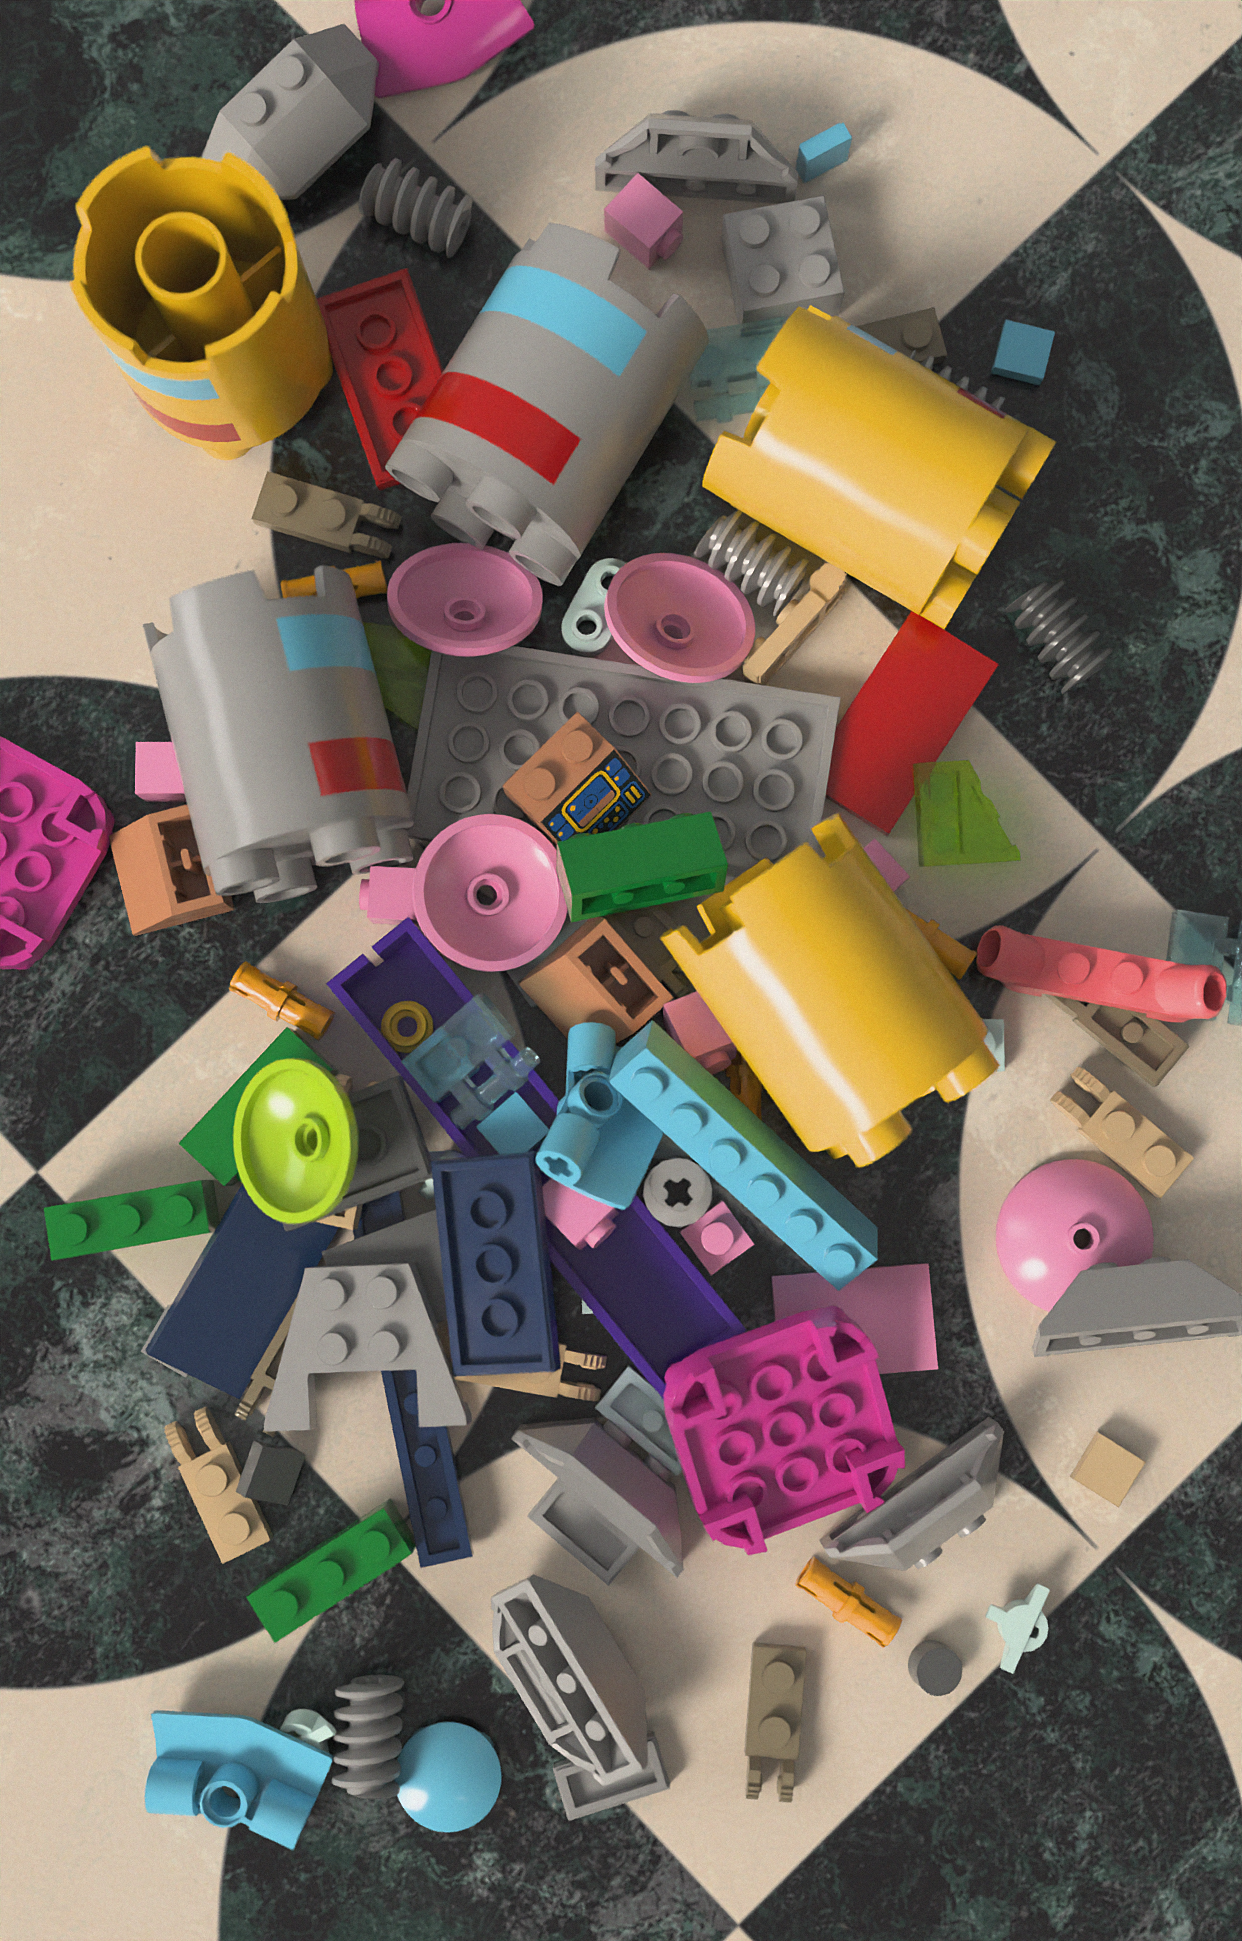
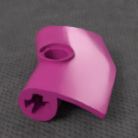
M354 0L361 42L379 62L378 76L375 83V96L379 99L461 81L535 28L534 22L520 0H445L443 9L434 16L421 14L422 5L426 0Z

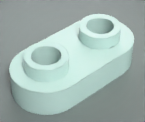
M615 558L602 559L596 562L585 576L562 621L564 643L574 654L582 657L599 655L606 650L612 641L613 636L607 625L604 610L607 589L601 585V582L607 576H615L619 569L627 564L624 561ZM584 620H591L596 624L597 628L592 634L584 635L577 629L579 623Z

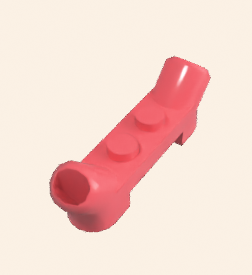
M1002 925L993 926L987 930L981 937L977 947L976 964L979 972L984 976L998 980L1009 990L1042 997V994L1125 1009L1145 1013L1147 1018L1167 1022H1185L1190 1019H1210L1216 1017L1221 1012L1227 996L1225 976L1219 968L1213 965L1181 964L1027 935Z

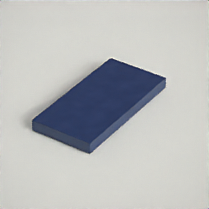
M539 1151L446 1158L431 1161L453 1377L555 1372L561 1368L541 1170L536 1163V1156Z
M242 1183L145 1351L149 1356L240 1399L251 1381L250 1377L299 1294L305 1268L318 1265L323 1256L322 1251L327 1249L339 1227L314 1222L285 1232L283 1223L265 1214L253 1202Z

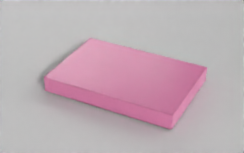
M928 1263L868 1267L839 1291L818 1272L771 1275L775 1321L802 1311L837 1306L854 1320L872 1341L879 1355V1358L876 1359L879 1374L938 1369Z

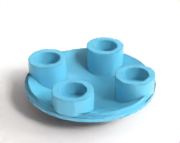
M439 1722L420 1728L414 1732L404 1745L397 1761L401 1765V1773L395 1778V1782L400 1787L398 1798L411 1818L426 1828L440 1832H456L467 1829L481 1821L489 1813L497 1800L501 1787V1766L493 1742L488 1735L468 1725L457 1722Z

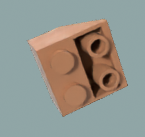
M187 805L148 814L109 836L134 936L235 910L232 896L216 895L212 877L204 873Z
M602 917L588 919L518 982L520 987L567 1039L568 1032L573 1026L581 1023L595 1022L605 1024L614 1029L616 1043L635 1033L664 1007L663 1004L673 999V996Z

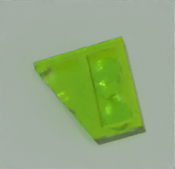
M363 622L384 707L418 732L432 651L410 640L397 627Z
M969 760L913 764L919 867L1021 861L1020 851L1016 845L1010 843L998 821L1000 815L991 799L983 794L980 786L981 781Z

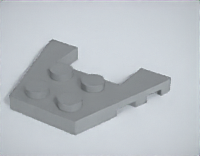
M415 1262L312 1266L305 1268L266 1413L264 1431H297L316 1428L315 1373L416 1370L419 1427L464 1426L472 1422L468 1403H464L455 1377H453L451 1358H447L436 1327L439 1326Z

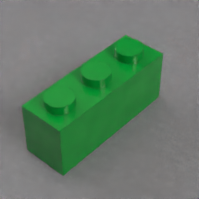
M711 811L695 815L692 813H681L669 820L649 824L630 823L618 830L593 835L590 833H580L571 836L567 840L557 842L556 870L571 922L723 892L725 888L728 862Z
M289 1027L282 1031L178 1143L223 1186H234L238 1181L242 1184L234 1153L235 1117L246 1087L262 1068L282 1059H306L323 1066L334 1077L340 1072L299 1033Z
M198 1180L44 1208L51 1261L213 1233L220 1222L213 1180Z
M390 1498L257 1584L246 1598L273 1642L276 1643L413 1554L416 1548L414 1535Z

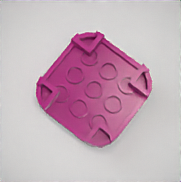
M1 736L0 969L24 970L30 968L36 961L41 959L56 942L107 854L110 845L109 836L113 834L112 829L115 819L103 798L84 782Z
M829 1306L799 1312L704 1347L681 1362L674 1363L666 1371V1388L663 1394L665 1416L692 1504L712 1541L718 1540L726 1546L743 1548L747 1556L768 1552L764 1541L767 1538L859 1503L866 1513L884 1504L885 1502L881 1495L894 1481L898 1468H905L904 1448L896 1438L876 1363L879 1355L872 1341L861 1327L848 1317L841 1308Z

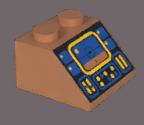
M578 711L502 785L505 796L556 847L558 841L567 840L576 834L590 833L593 835L618 830L652 796L618 751Z

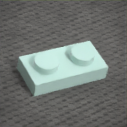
M628 1365L596 1404L595 1408L673 1474L678 1476L682 1468L665 1416L664 1400L649 1381Z

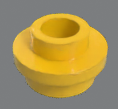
M401 1001L392 1005L385 1012L381 1022V1032L396 1051L401 1053H414L432 1038L434 1031L431 1014L424 1006L414 1001ZM406 1017L413 1018L417 1022V1031L410 1037L401 1036L398 1031L399 1022Z

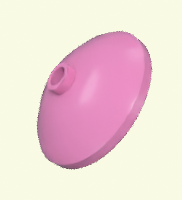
M470 543L444 544L416 553L396 569L389 581L387 590V604L390 617L396 627L406 637L431 651L456 657L490 655L519 643L533 631L542 612V588L534 574L519 565L505 551L490 546H485L481 550Z
M673 553L648 554L635 558L625 564L613 577L607 590L604 604L609 630L615 641L630 658L659 676L688 683L718 680L738 669L745 661L754 643L755 620L746 597L734 582L730 583L724 578L725 574L718 569L713 570L703 561Z
M481 814L470 816L451 824L428 844L415 869L412 883V900L415 916L423 934L444 957L472 970L483 972L505 971L534 960L556 939L568 911L556 870L557 850L536 828L510 816ZM480 887H488L493 892L494 899L490 905H483L478 901L477 891Z
M1059 1160L1035 1168L1021 1178L1010 1190L1001 1206L997 1219L996 1248L1005 1275L1024 1298L1047 1311L1053 1308L1082 1270H1087L1095 1264L1105 1262L1115 1263L1118 1267L1140 1265L1143 1261L1150 1259L1153 1253L1152 1221L1145 1202L1138 1191L1127 1179L1113 1169L1088 1160ZM1083 1228L1088 1231L1090 1242L1087 1247L1079 1249L1075 1245L1073 1238L1076 1231Z

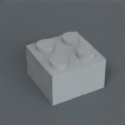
M824 196L724 214L721 242L740 335L783 327L798 306L807 310L811 305L832 317L835 315L839 316L844 289Z

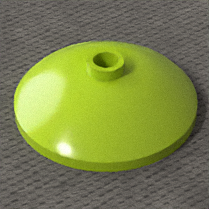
M282 1059L262 1068L252 1078L241 1097L234 1123V1153L242 1183L253 1202L265 1214L275 1220L289 1224L318 1220L330 1213L340 1203L350 1186L357 1163L358 1129L348 1096L338 1080L327 1069L316 1062L306 1059Z

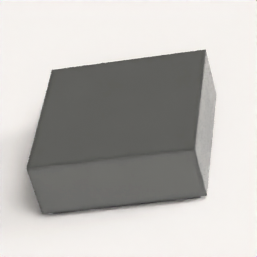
M254 1440L236 1492L245 1498L288 1505L306 1455L294 1448Z

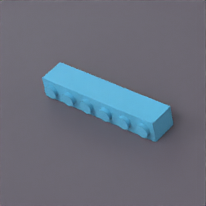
M653 1020L615 1054L608 1082L838 1291L877 1260L878 1227Z

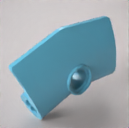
M581 1023L570 1028L568 1032L566 1095L558 1102L557 1117L536 1156V1163L545 1174L566 1187L593 1200L624 1210L631 1204L662 1139L663 1131L608 1082L615 1054L622 1048L616 1046L615 1030L602 1023Z
M153 1711L151 1719L155 1735L157 1758L149 1770L145 1787V1807L149 1814L183 1816L203 1814L208 1822L221 1828L233 1827L241 1822L250 1826L249 1830L294 1850L334 1757L330 1753L245 1715ZM222 1786L231 1787L238 1793L240 1798L230 1797L224 1792Z

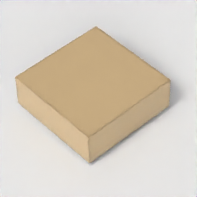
M1096 1431L1070 1477L1119 1507L1146 1462Z

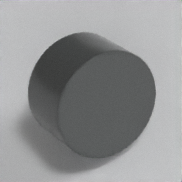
M927 1640L918 1644L911 1652L908 1660V1671L913 1681L926 1693L933 1696H943L949 1694L958 1686L962 1677V1664L959 1657L945 1644L937 1640Z

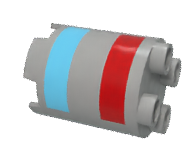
M549 223L536 242L529 238L522 250L514 256L407 432L391 455L385 468L397 481L408 489L428 500L439 502L431 514V518L451 536L482 550L494 530L515 541L509 550V555L519 565L544 581L561 586L585 550L690 377L709 343V337L703 322L681 295L673 294L655 315L639 300L611 282L610 278L620 255L619 248L582 230L562 224Z
M320 566L314 569L317 596L266 599L254 570L225 576L194 586L169 598L173 632L170 634L157 630L154 622L143 624L203 870L207 876L212 877L215 893L218 896L236 895L253 891L257 903L276 902L315 890L317 884L312 868L313 865L329 866L350 862L352 873L358 875L369 874L370 866L398 867L414 859L407 831L414 824L352 579L349 574L341 569L329 566Z

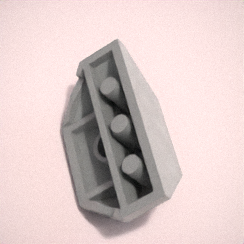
M345 24L293 39L219 111L202 158L221 162L226 151L230 152L255 168L271 185L280 200L297 199L370 129L379 62Z
M669 110L662 114L650 113L601 153L595 162L597 191L620 192L639 173L666 196L781 204L795 201L798 184V172L751 120H740L731 114H717L711 118L690 116L686 112L679 110Z
M1154 1257L1143 1261L1140 1265L1118 1267L1117 1264L1111 1262L1095 1264L1087 1270H1082L1039 1324L1032 1346L1034 1357L1051 1356V1354H1068L1212 1339L1224 1336H1242V1295L1190 1260L1171 1261L1167 1257Z
M595 1417L521 1424L512 1436L514 1442L532 1455L676 1578L681 1574L684 1567L675 1484L669 1480L673 1476L669 1469L651 1454H648L645 1459L628 1446L633 1439L609 1419L604 1425Z
M987 1417L881 1495L885 1502L884 1504L869 1513H866L864 1508H862L821 1538L820 1542L830 1558L904 1571L913 1565L917 1569H921L933 1562L943 1552L940 1545L955 1534L965 1537L977 1530L986 1520L983 1514L993 1507L1004 1434L1003 1429L998 1422Z
M534 1574L492 1596L491 1609L494 1610L492 1624L494 1653L549 1745L577 1766L592 1772L593 1778L604 1787L643 1771L648 1765L645 1689L589 1597Z

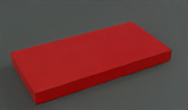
M407 268L317 298L328 334L329 350L379 491L400 484L386 470L385 465L443 373L440 359Z
M911 611L836 726L825 797L880 833L888 836L999 664L936 624Z

